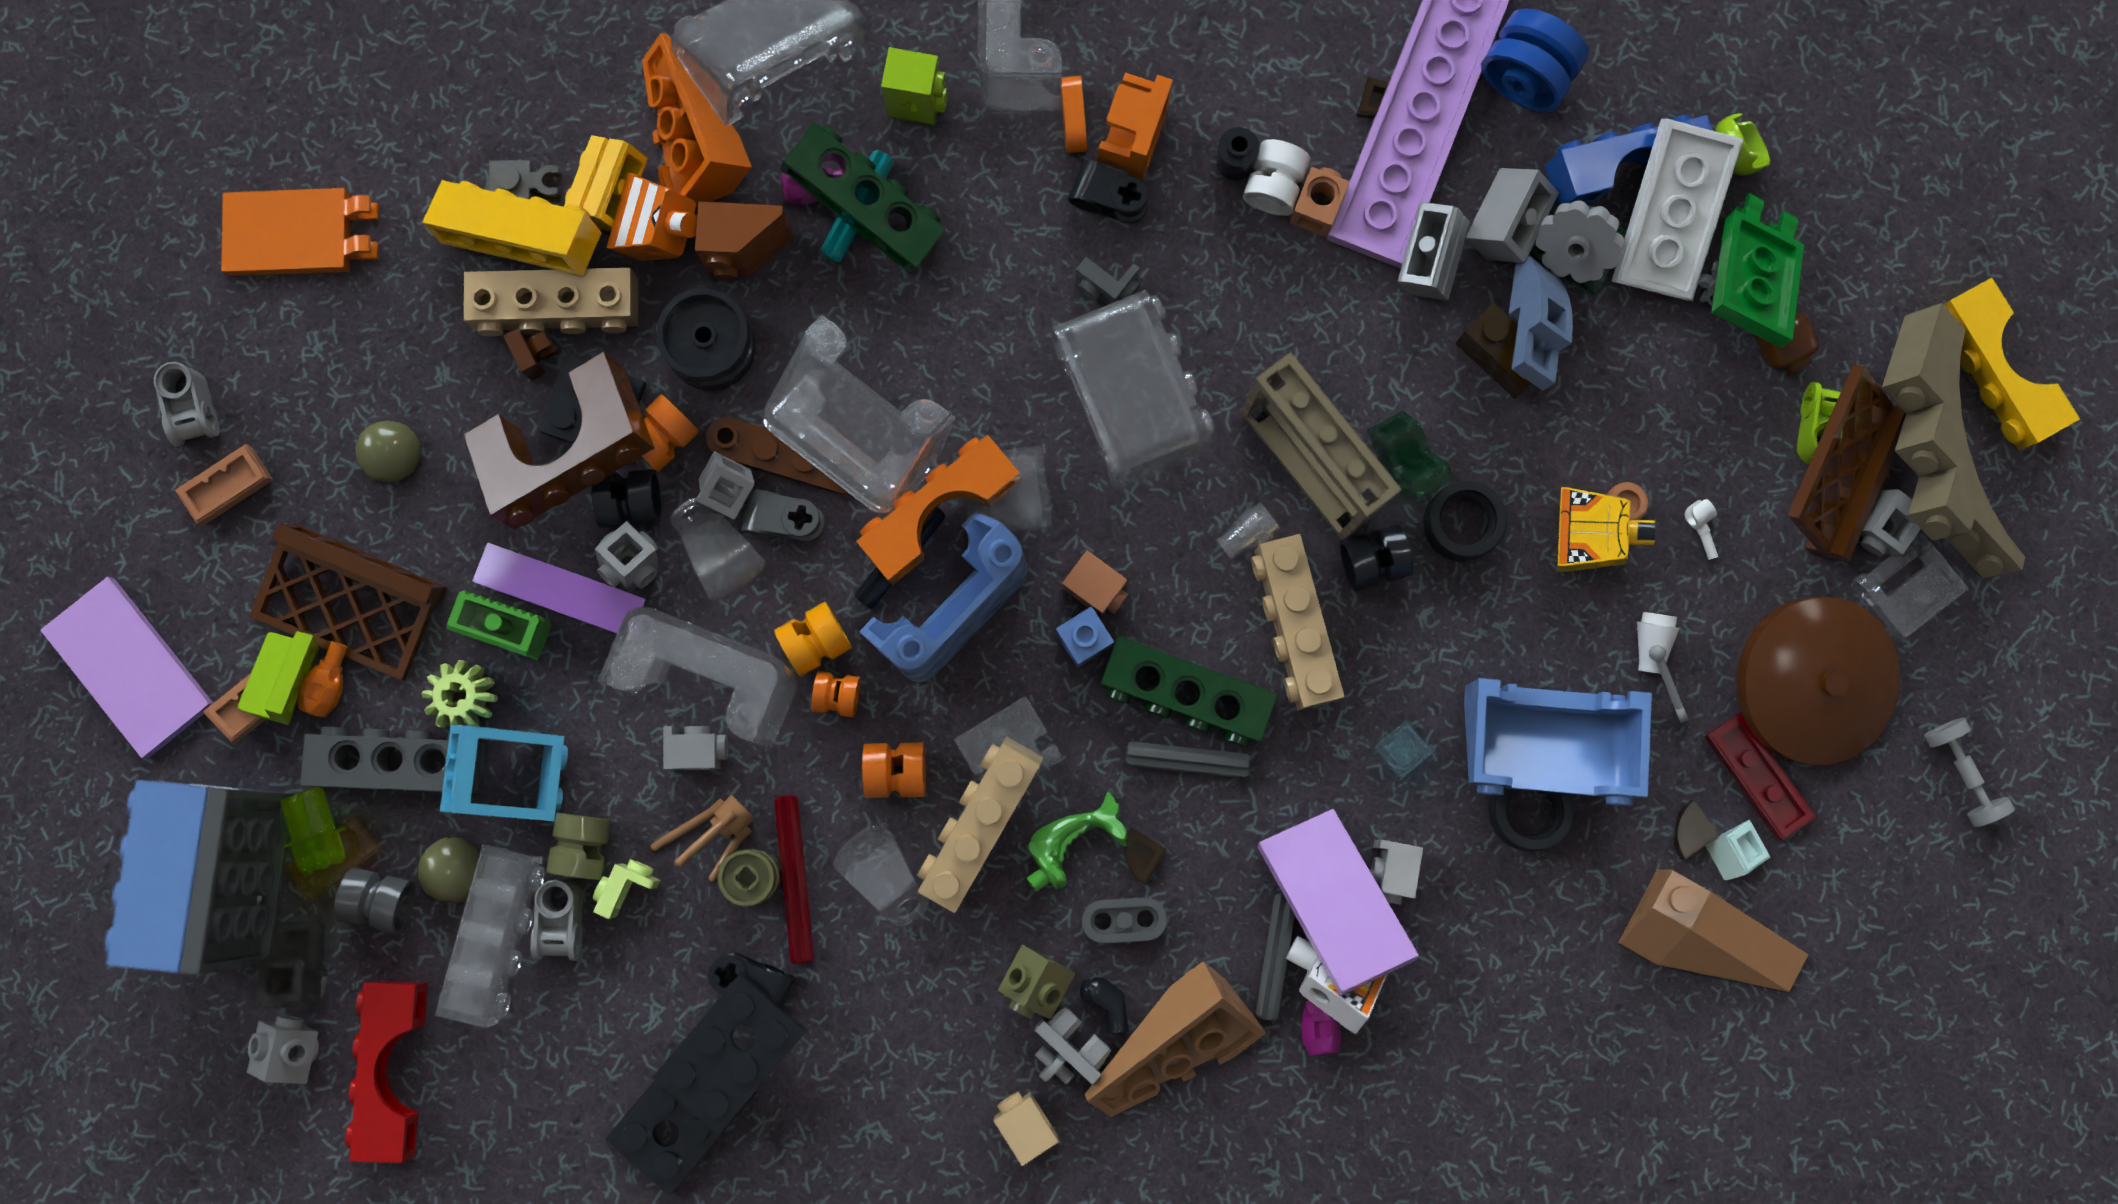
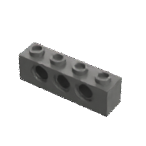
M321 727L320 735L305 734L301 786L442 792L450 732H448L447 740H433L432 732L406 730L405 738H389L390 730L363 729V736H347L348 728ZM478 742L472 793L483 794L487 743ZM356 747L360 754V760L356 767L350 769L347 765L346 757L348 752ZM395 749H398L402 754V764L397 770L392 771L388 764V758ZM440 750L444 754L445 765L441 771L435 773L431 769L430 760L432 755Z

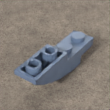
M1528 255L1525 263H1516L1509 315L1518 322L1512 370L1541 390H1545L1556 382L1559 351L1572 344V308L1566 287L1561 279Z

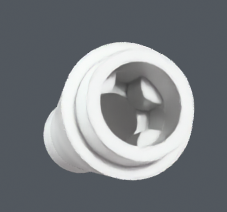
M1643 612L1641 622L1637 621L1638 670L1661 674L1656 661L1649 657V650L1654 645L1662 646L1666 650L1664 659L1667 662L1680 629L1676 627L1677 617Z

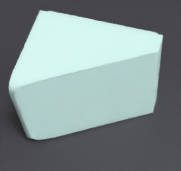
M1750 820L1728 830L1705 845L1724 880L1747 875L1770 858Z

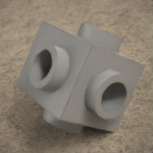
M626 521L616 531L607 534L595 548L599 564L597 572L609 586L615 588L619 585L625 592L631 593L636 587L644 588L657 575L659 563L656 551L658 547L645 532L640 531L638 533Z
M277 1015L276 1022L259 1021L256 1033L252 1035L248 1045L250 1061L247 1073L264 1082L307 1084L311 1063L316 1059L319 1050L318 1031L303 1025L304 1019L296 1016Z

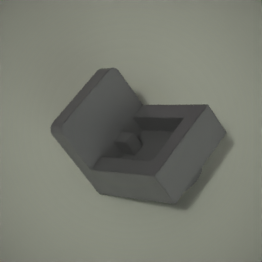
M1085 257L1076 269L1075 281L1079 283L1077 286L1079 291L1088 299L1094 302L1101 299L1112 309H1115L1121 300L1127 304L1140 288L1141 283L1137 281L1140 268L1133 263L1118 281L1089 258Z

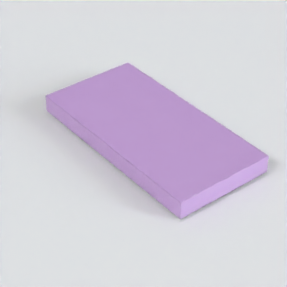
M107 576L41 629L44 636L141 758L149 759L204 714L203 711L213 704V701L115 578Z
M1334 809L1259 842L1258 849L1340 996L1417 960L1419 956Z

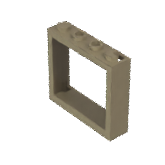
M1291 352L1255 379L1241 410L1242 416L1341 539L1348 538L1375 517L1402 489ZM1259 406H1261L1262 411L1267 416L1260 423L1251 414ZM1367 489L1373 495L1368 502L1361 495ZM1346 514L1351 521L1343 529L1336 520Z

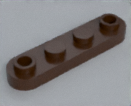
M731 417L717 419L709 426L706 433V442L712 453L715 451L745 467L844 496L859 492L866 483L867 471L862 460L849 452ZM725 431H731L734 434L733 440L728 444L720 442V436ZM843 466L852 468V475L848 479H840L838 477V471Z

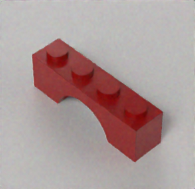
M376 980L363 983V990L358 993L356 1013L358 1016H361L360 1032L355 1036L352 1048L353 1058L357 1060L356 1078H353L349 1089V1101L351 1104H354L353 1122L349 1123L345 1138L346 1147L350 1149L349 1161L403 1163L415 1157L419 1112L405 1106L393 1093L388 1080V1062L395 1045L403 1036L412 1030L425 1026L428 982Z

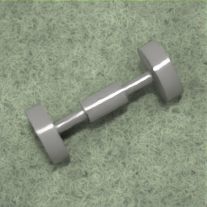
M1963 717L1947 722L1927 732L1924 737L1930 747L1940 746L1945 743L1950 745L1957 758L1954 761L1956 768L1967 788L1974 789L1982 804L1967 814L1973 827H1980L2008 816L2015 811V808L2009 797L1989 800L1982 787L1985 781L1970 755L1965 756L1956 740L1971 731L1967 720Z

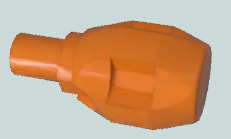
M331 641L324 660L320 659L319 664L315 665L304 677L298 691L299 710L313 716L325 718L337 706L343 692V667L341 663L348 648L346 645Z

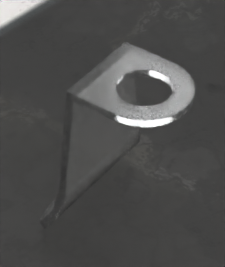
M696 498L686 501L672 513L670 523L678 531L709 599L721 598L742 588L765 565V560L720 512L697 502ZM700 506L694 515L686 519H680L688 509Z
M877 823L863 829L838 851L832 866L893 925L905 926L911 924L926 911L929 899L918 893L920 887L916 884L894 836L885 823ZM911 899L918 900V905L913 912L905 916L898 915V910L903 903Z

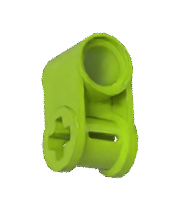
M1811 382L1807 386L1801 405L1802 417L1798 434L1797 452L1799 457L1807 464H1810L1818 446L1817 436L1822 437L1841 393L1822 388L1821 384L1817 382Z

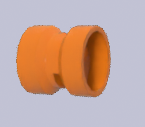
M818 671L813 686L811 711L825 714L831 710L837 711L840 716L854 718L858 706L861 677L847 675L844 678H836L831 672Z

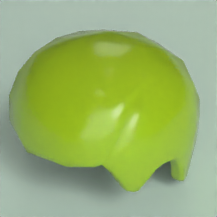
M1738 113L1722 119L1716 126L1715 132L1743 139L1733 174L1747 176L1769 167L1771 161L1756 126L1751 121L1737 123L1736 121L1742 117V114Z

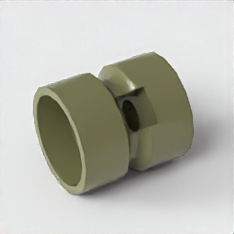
M556 812L552 836L558 842L556 846L549 850L546 873L601 880L606 856L600 852V848L608 844L612 820Z
M757 849L734 852L724 860L718 873L719 889L724 897L733 904L741 906L760 904L771 899L778 891L782 879L781 869L776 859L769 853Z

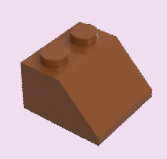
M698 202L695 252L708 274L713 275V278L730 282L737 281L738 276L752 275L793 239V230L783 206Z

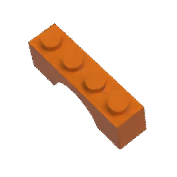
M986 435L981 440L975 437L968 441L958 451L960 457L947 467L945 464H941L925 478L927 481L925 486L916 493L912 490L904 493L894 502L893 507L895 510L883 520L880 517L874 518L860 530L862 537L856 542L892 586L925 560L921 547V533L926 519L935 508L947 501L959 498L973 499L990 507L1022 481L1020 472L989 435Z

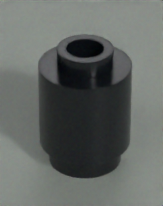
M1235 127L1227 130L1221 136L1218 144L1216 165L1224 177L1231 180H1242L1254 171L1260 146L1258 138L1252 131L1243 127Z

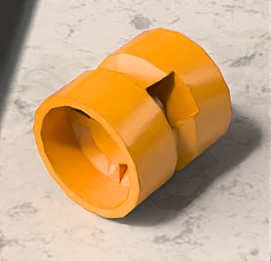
M826 601L805 612V620L802 622L792 619L774 629V633L783 651L800 677L820 667L823 657L826 656L833 660L852 649L847 636Z

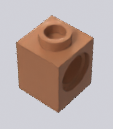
M1311 167L1289 223L1327 238L1350 181L1342 179V175L1333 169ZM1311 194H1325L1329 198L1330 204L1324 206L1316 204L1312 200Z
M1088 550L1062 583L1064 591L1087 608L1092 606L1096 614L1101 618L1107 610L1114 614L1128 596V593L1123 590L1127 579Z

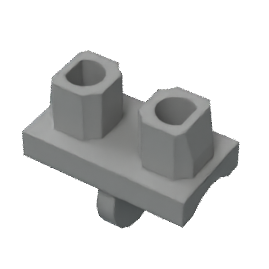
M1066 1006L1057 1011L1051 1020L1047 1021L1043 1018L1035 1026V1031L1058 1052L1054 1056L1045 1046H1042L1036 1052L1035 1056L1046 1065L1039 1074V1077L1046 1082L1055 1074L1061 1081L1067 1084L1074 1077V1074L1064 1065V1062L1067 1060L1093 1085L1101 1076L1099 1068L1104 1064L1111 1052V1048L1095 1033L1080 1050L1067 1039L1079 1027L1082 1021Z

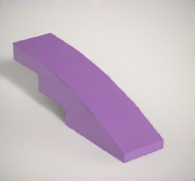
M490 543L486 545L472 582L629 639L632 638L646 599Z

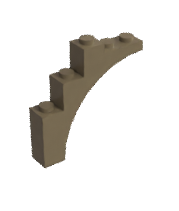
M1943 303L1904 316L1882 385L1887 394L1906 413L1895 452L1919 476L1908 516L1932 541L1946 538L1982 578L2020 571L2023 569L2025 556L2008 536L1993 511L1978 478L1968 447L1962 417L1959 386L1960 357L1966 329Z

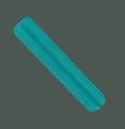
M875 150L869 159L876 167L874 171L886 179L893 166L892 157L883 151ZM866 187L855 189L856 198L860 203L872 205L875 197L870 189ZM837 217L821 247L822 254L832 261L840 262L857 231Z

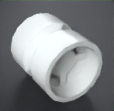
M1275 139L1262 141L1255 163L1256 171L1250 174L1243 195L1245 202L1258 210L1273 215L1287 216L1292 214L1300 192L1297 184L1302 183L1311 159L1309 154L1302 148L1285 141Z

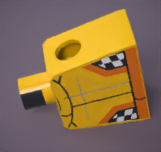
M1561 487L1557 572L1623 565L1628 560L1629 545L1654 546L1655 521L1630 520V500Z

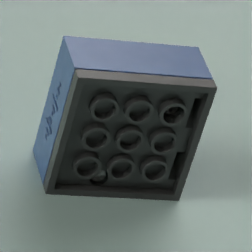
M136 780L135 789L130 793L127 802L130 821L128 833L123 838L120 846V858L123 864L120 881L115 885L112 896L113 905L116 908L113 926L109 929L105 939V949L108 953L106 965L199 975L270 964L296 794L213 785Z

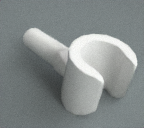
M1698 500L1686 509L1684 516L1690 526L1697 529L1707 558L1710 560L1718 557L1707 522L1716 517L1717 512L1709 500Z

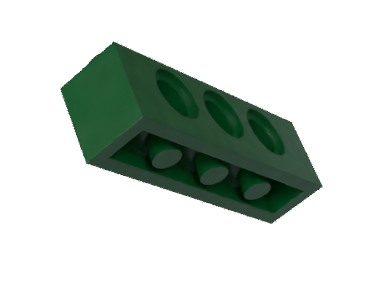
M814 122L784 159L780 170L910 274L945 231V228L939 224L941 219L930 208L921 205L919 208L908 199V192L901 184L893 179L886 181L874 171L876 169L874 163L865 155L856 152L854 155L842 145L843 139L833 129L826 125H823L821 128ZM825 161L836 162L842 169V176L839 178L828 177L823 172L822 163ZM858 187L870 189L875 197L874 204L864 205L860 203L856 198L855 189ZM891 213L902 215L907 222L906 231L894 230L889 225L888 215Z
M1120 636L1116 640L1100 687L1107 689L1105 696L1112 700L1128 705L1131 698L1147 704L1146 712L1165 719H1169L1171 713L1187 718L1185 726L1204 733H1209L1210 727L1226 732L1224 740L1248 748L1250 742L1256 744L1261 742L1278 695L1269 690ZM1142 669L1154 671L1158 677L1157 688L1152 691L1140 689L1135 682L1136 673ZM1188 683L1195 687L1198 693L1195 704L1186 706L1177 701L1175 689L1179 684ZM1219 698H1230L1236 704L1237 713L1232 720L1221 719L1216 714L1215 703Z

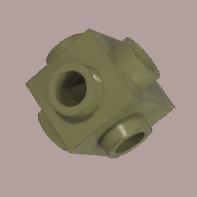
M1022 944L998 991L1012 999L1009 1007L1019 1014L1032 1019L1034 1013H1037L1051 1020L1075 973L1053 959Z

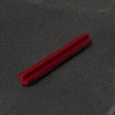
M795 795L778 796L774 800L790 961L792 964L809 963L814 959L798 798Z

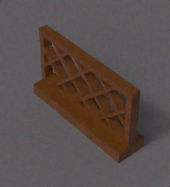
M1852 366L1787 515L1808 538L1804 547L1809 553L1849 562L1896 455L1895 448L1906 413L1899 406L1892 404L1865 366ZM1810 505V513L1806 515V511Z
M278 524L272 539L278 543L249 617L292 635H295L296 631L313 635L318 646L327 650L331 641L334 640L325 636L332 634L335 639L334 642L347 646L341 630L359 622L368 644L357 649L348 647L344 657L401 681L406 680L436 603L442 601L447 586L301 525ZM288 552L300 557L307 574L289 581L283 568ZM313 563L318 564L322 567L315 570ZM332 570L338 573L344 590L327 597L318 575ZM351 579L361 583L353 586ZM310 580L318 601L300 608L292 586ZM370 586L377 590L383 605L365 613L356 591ZM283 591L292 612L282 617L265 612L271 596ZM347 595L356 617L338 624L330 602ZM389 595H392L399 599H396L391 602ZM405 602L420 607L421 609L415 624L403 629L394 607ZM321 607L330 628L315 633L309 630L303 614ZM385 611L394 633L376 640L367 618ZM294 618L297 625L289 622L288 620ZM411 632L410 637H409V639L407 640L405 634ZM397 638L403 652L398 667L385 662L379 645ZM371 650L373 657L363 652Z

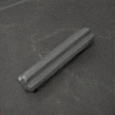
M1133 741L1128 743L1126 751V764L1133 767L1245 779L1249 775L1251 766L1250 756L1244 753Z
M1282 893L1274 896L1255 1011L1256 1017L1269 1021H1276L1279 1016L1288 961L1286 957L1290 949L1295 918L1294 912Z

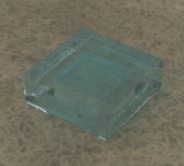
M1406 720L1372 747L1398 780L1403 779L1433 754L1432 750Z

